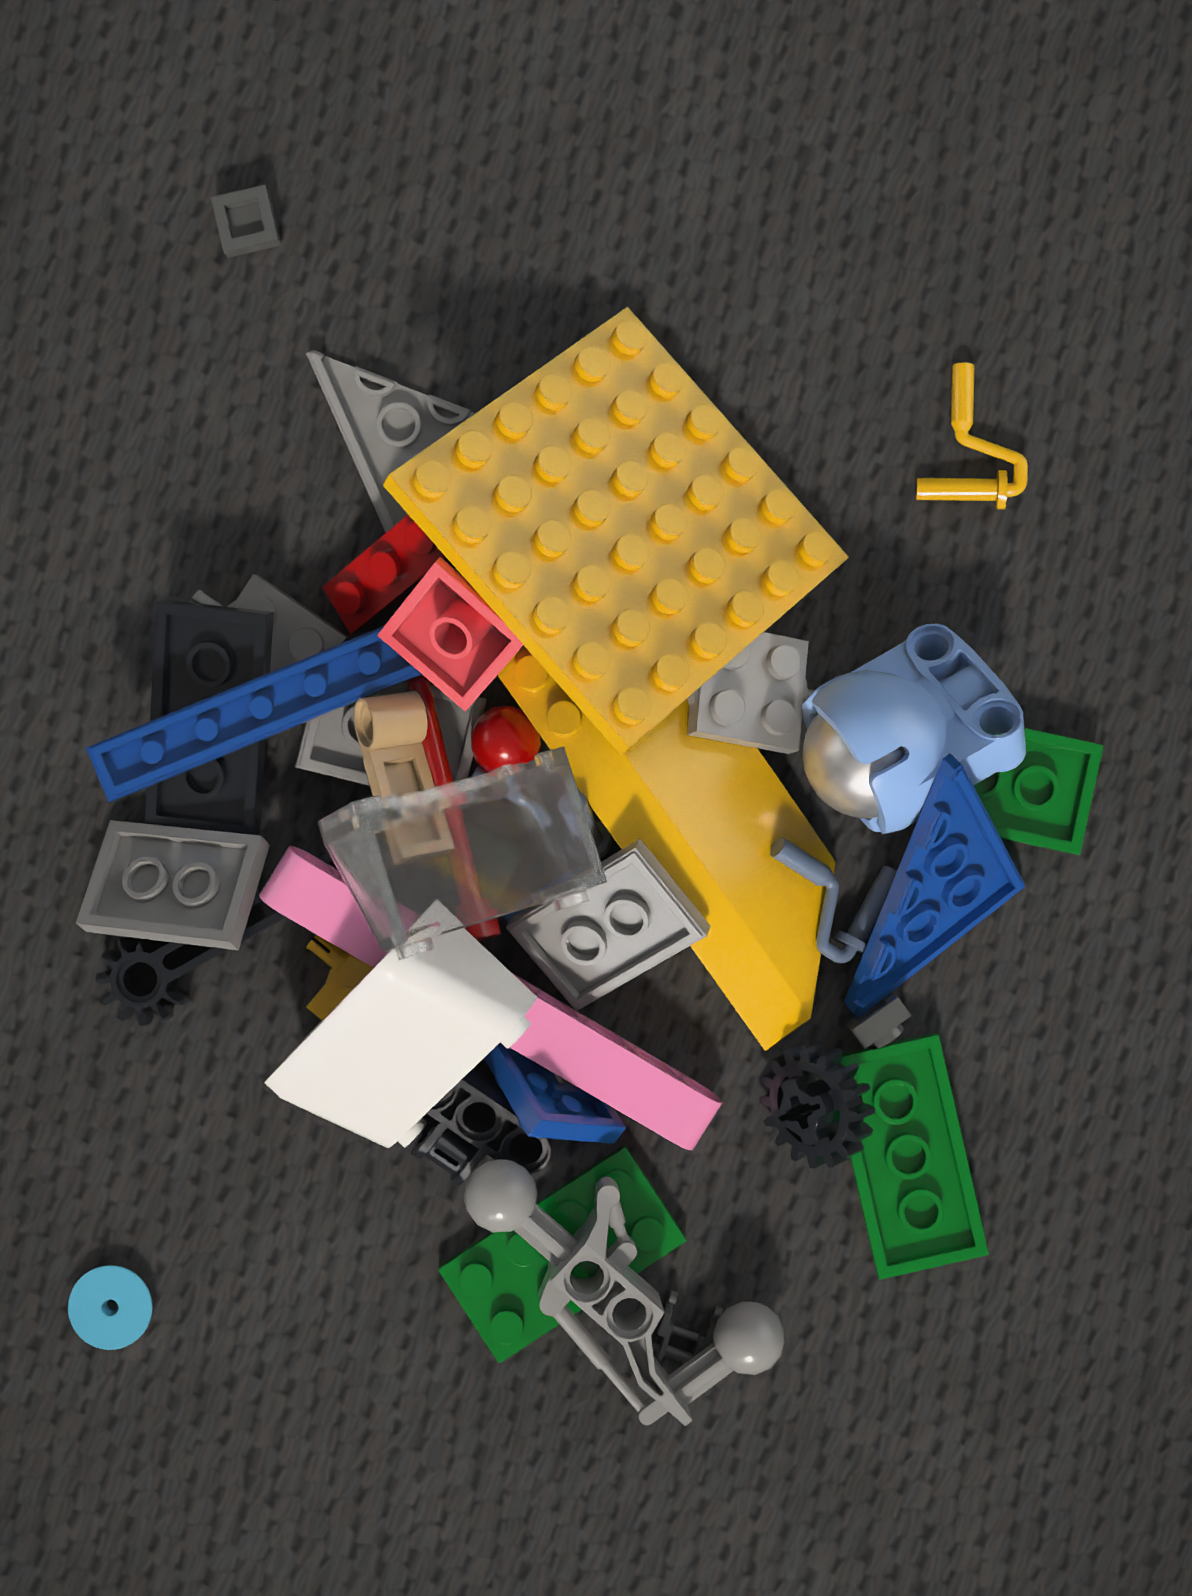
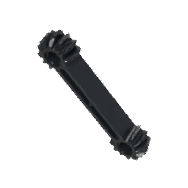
M367 796L363 798L362 802L370 817L366 818L360 813L352 811L346 817L351 824L361 828L359 835L319 857V859L330 865L358 849L363 854L362 863L344 874L352 879H356L377 866L383 867L384 886L392 887L397 879L396 868H393L390 855L383 853L376 844V833L381 827L374 798ZM433 861L420 864L430 866ZM413 865L399 867L403 877L408 882L417 879V873ZM261 891L255 894L241 943L287 918L263 902L259 896ZM120 936L117 938L120 952L109 949L101 955L104 963L113 968L112 970L96 974V982L101 984L111 983L112 991L101 996V1002L107 1005L117 1000L121 1001L116 1015L117 1019L121 1021L128 1019L134 1011L140 1026L151 1024L154 1013L162 1021H166L174 1016L171 1002L177 1005H184L190 999L186 991L177 987L178 979L231 949L213 947L179 966L174 961V954L188 944L169 942L157 949L155 948V940L137 938L136 942L132 937ZM140 962L152 966L157 974V984L152 992L140 989L135 982L134 972Z

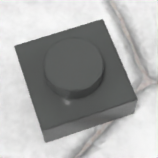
M266 185L211 197L222 249L227 258L282 246L270 193Z
M890 993L861 1017H855L845 1025L863 1048H867L873 1043L876 1048H881L893 1041L904 1031L901 1023L908 1019L911 1014L901 1000Z

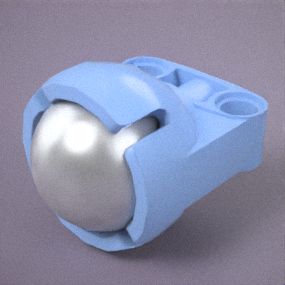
M925 624L917 627L909 634L906 641L851 673L837 676L821 685L802 704L803 719L807 728L803 745V763L810 785L816 794L830 807L843 814L860 818L872 831L881 832L882 834L903 830L918 821L941 762L949 753L963 765L973 786L996 772H1006L1016 768L1026 755L1024 717L1020 705L1005 684L977 653L952 630L940 624Z

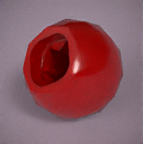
M511 705L497 706L489 709L477 719L471 731V751L476 762L486 771L499 776L515 775L527 769L536 759L541 746V736L523 710Z

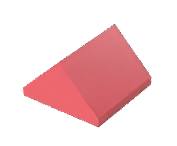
M441 557L432 565L377 635L465 712L523 646L520 640L467 580Z

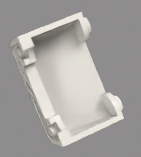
M435 902L329 1015L302 1040L264 1083L281 1099L386 1148H390L397 1141L405 1148L428 1123L422 1117L499 1043L508 1049L524 1034L531 1025V1022L524 1016L538 997Z

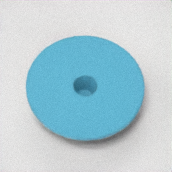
M116 1265L100 1266L84 1274L73 1287L68 1302L69 1319L75 1332L89 1345L104 1350L121 1349L139 1339L150 1323L153 1309L151 1294L145 1282L133 1271ZM110 1299L118 1304L116 1310L109 1309L108 1301Z

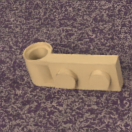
M416 691L359 698L354 707V725L393 868L447 859L454 850L422 745V741L427 734L428 722L426 708L421 696Z

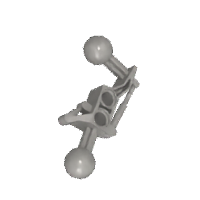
M508 1159L490 1160L475 1169L465 1185L464 1202L469 1215L478 1226L491 1232H509L514 1230L549 1261L547 1272L538 1293L540 1310L545 1315L553 1316L596 1368L604 1371L637 1410L642 1424L650 1425L667 1412H670L686 1426L692 1422L688 1404L731 1372L757 1375L771 1369L781 1357L785 1341L784 1327L778 1315L761 1303L741 1301L727 1307L717 1319L713 1332L714 1342L673 1373L667 1374L653 1356L651 1335L662 1318L664 1309L659 1292L628 1266L635 1259L637 1249L633 1238L627 1235L624 1225L626 1219L619 1201V1189L616 1181L611 1177H603L597 1181L595 1185L594 1208L573 1236L536 1204L538 1193L535 1181L523 1166ZM608 1226L614 1229L617 1238L609 1248L606 1247ZM583 1261H592L600 1266L595 1275L585 1279L577 1278L572 1275L571 1271L575 1265ZM626 1298L637 1299L641 1302L638 1310L632 1314L623 1315L613 1310L618 1302ZM570 1300L623 1345L638 1385L650 1395L648 1399L643 1401L610 1362V1356L566 1306Z

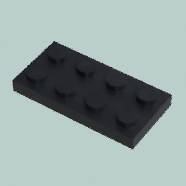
M165 599L156 601L150 721L270 673L274 612ZM266 739L147 787L145 824L259 835Z

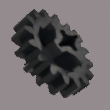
M816 1042L809 1046H805L803 1043L785 1050L784 1055L772 1059L769 1063L773 1072L763 1075L761 1078V1082L770 1089V1093L759 1097V1102L766 1107H770L772 1115L764 1120L765 1126H776L779 1130L775 1140L776 1145L780 1146L788 1142L792 1146L791 1159L797 1161L807 1156L809 1167L813 1169L825 1163L829 1168L834 1167L861 1152L864 1147L860 1140L871 1136L873 1133V1129L863 1120L865 1117L875 1113V1107L863 1103L862 1095L871 1089L869 1084H857L854 1079L859 1066L853 1063L844 1067L841 1064L842 1050L836 1048L825 1053L823 1042Z

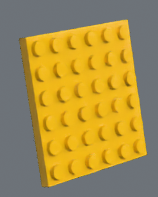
M628 307L391 472L383 484L385 489L490 608L503 620L505 625L621 756L849 558Z

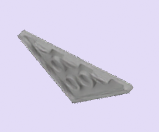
M312 350L306 353L383 528L385 532H388L408 515L383 486L388 475L475 413L459 405L430 394L428 396L402 386L386 377L357 366H350L329 358L323 353Z

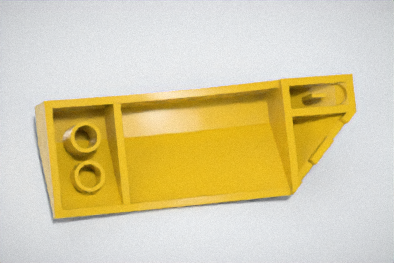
M524 646L500 671L498 677L579 791L584 794L587 802L619 847L623 849L636 840L641 839L711 925L708 935L690 946L765 1051L811 1019L821 953L816 946V937L826 892V886L815 885L770 856L771 848L777 839L784 837L830 867L833 875L835 860L757 748L687 735L690 708L688 699L621 756Z

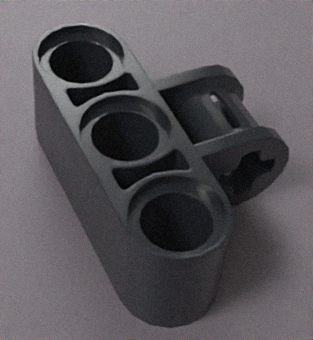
M477 1064L426 1113L432 1118L417 1137L411 1150V1155L417 1159L426 1157L450 1173L451 1182L460 1185L469 1177L486 1154L495 1160H511L523 1166L529 1174L539 1172L547 1165L550 1159L552 1139L538 1138L537 1142L531 1144L518 1141L515 1138L517 1135L527 1133L519 1125L518 1117L505 1094L496 1084L493 1073ZM475 1102H484L494 1110L487 1113H479L474 1111L469 1105Z

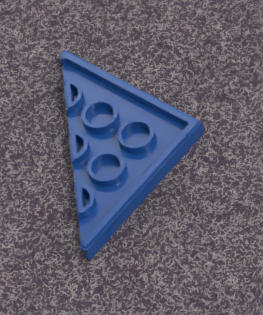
M951 753L944 757L844 1000V1003L856 1018L861 1017L1025 886L963 765Z

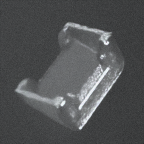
M564 747L534 755V760L526 764L519 763L512 766L511 764L500 766L486 774L398 797L394 794L381 798V795L354 801L317 822L328 853L383 952L395 949L398 959L403 960L434 950L431 939L433 937L549 901L553 902L555 911L566 909L589 901L587 889L607 883Z

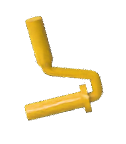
M956 363L952 365L951 425L955 431V437L963 446L1012 463L1014 465L1013 483H1008L1006 470H998L996 479L917 478L916 500L995 501L996 509H1005L1007 497L1017 496L1026 488L1028 463L1027 459L1019 452L969 434V430L973 425L975 365L972 363Z

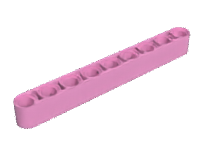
M295 846L287 848L259 894L263 902L277 912L373 968L420 919L319 858ZM513 974L538 998L524 1016L531 1022V1025L510 1048L674 1144L693 1151L722 1104V1100L716 1094L675 1068Z

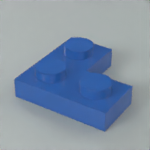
M499 1043L484 1057L495 1077L496 1084L505 1094L518 1117L519 1125L527 1133L528 1137L614 1144L625 1130V1125L613 1107L573 1084L559 1083L553 1072L512 1048L507 1049L503 1044Z

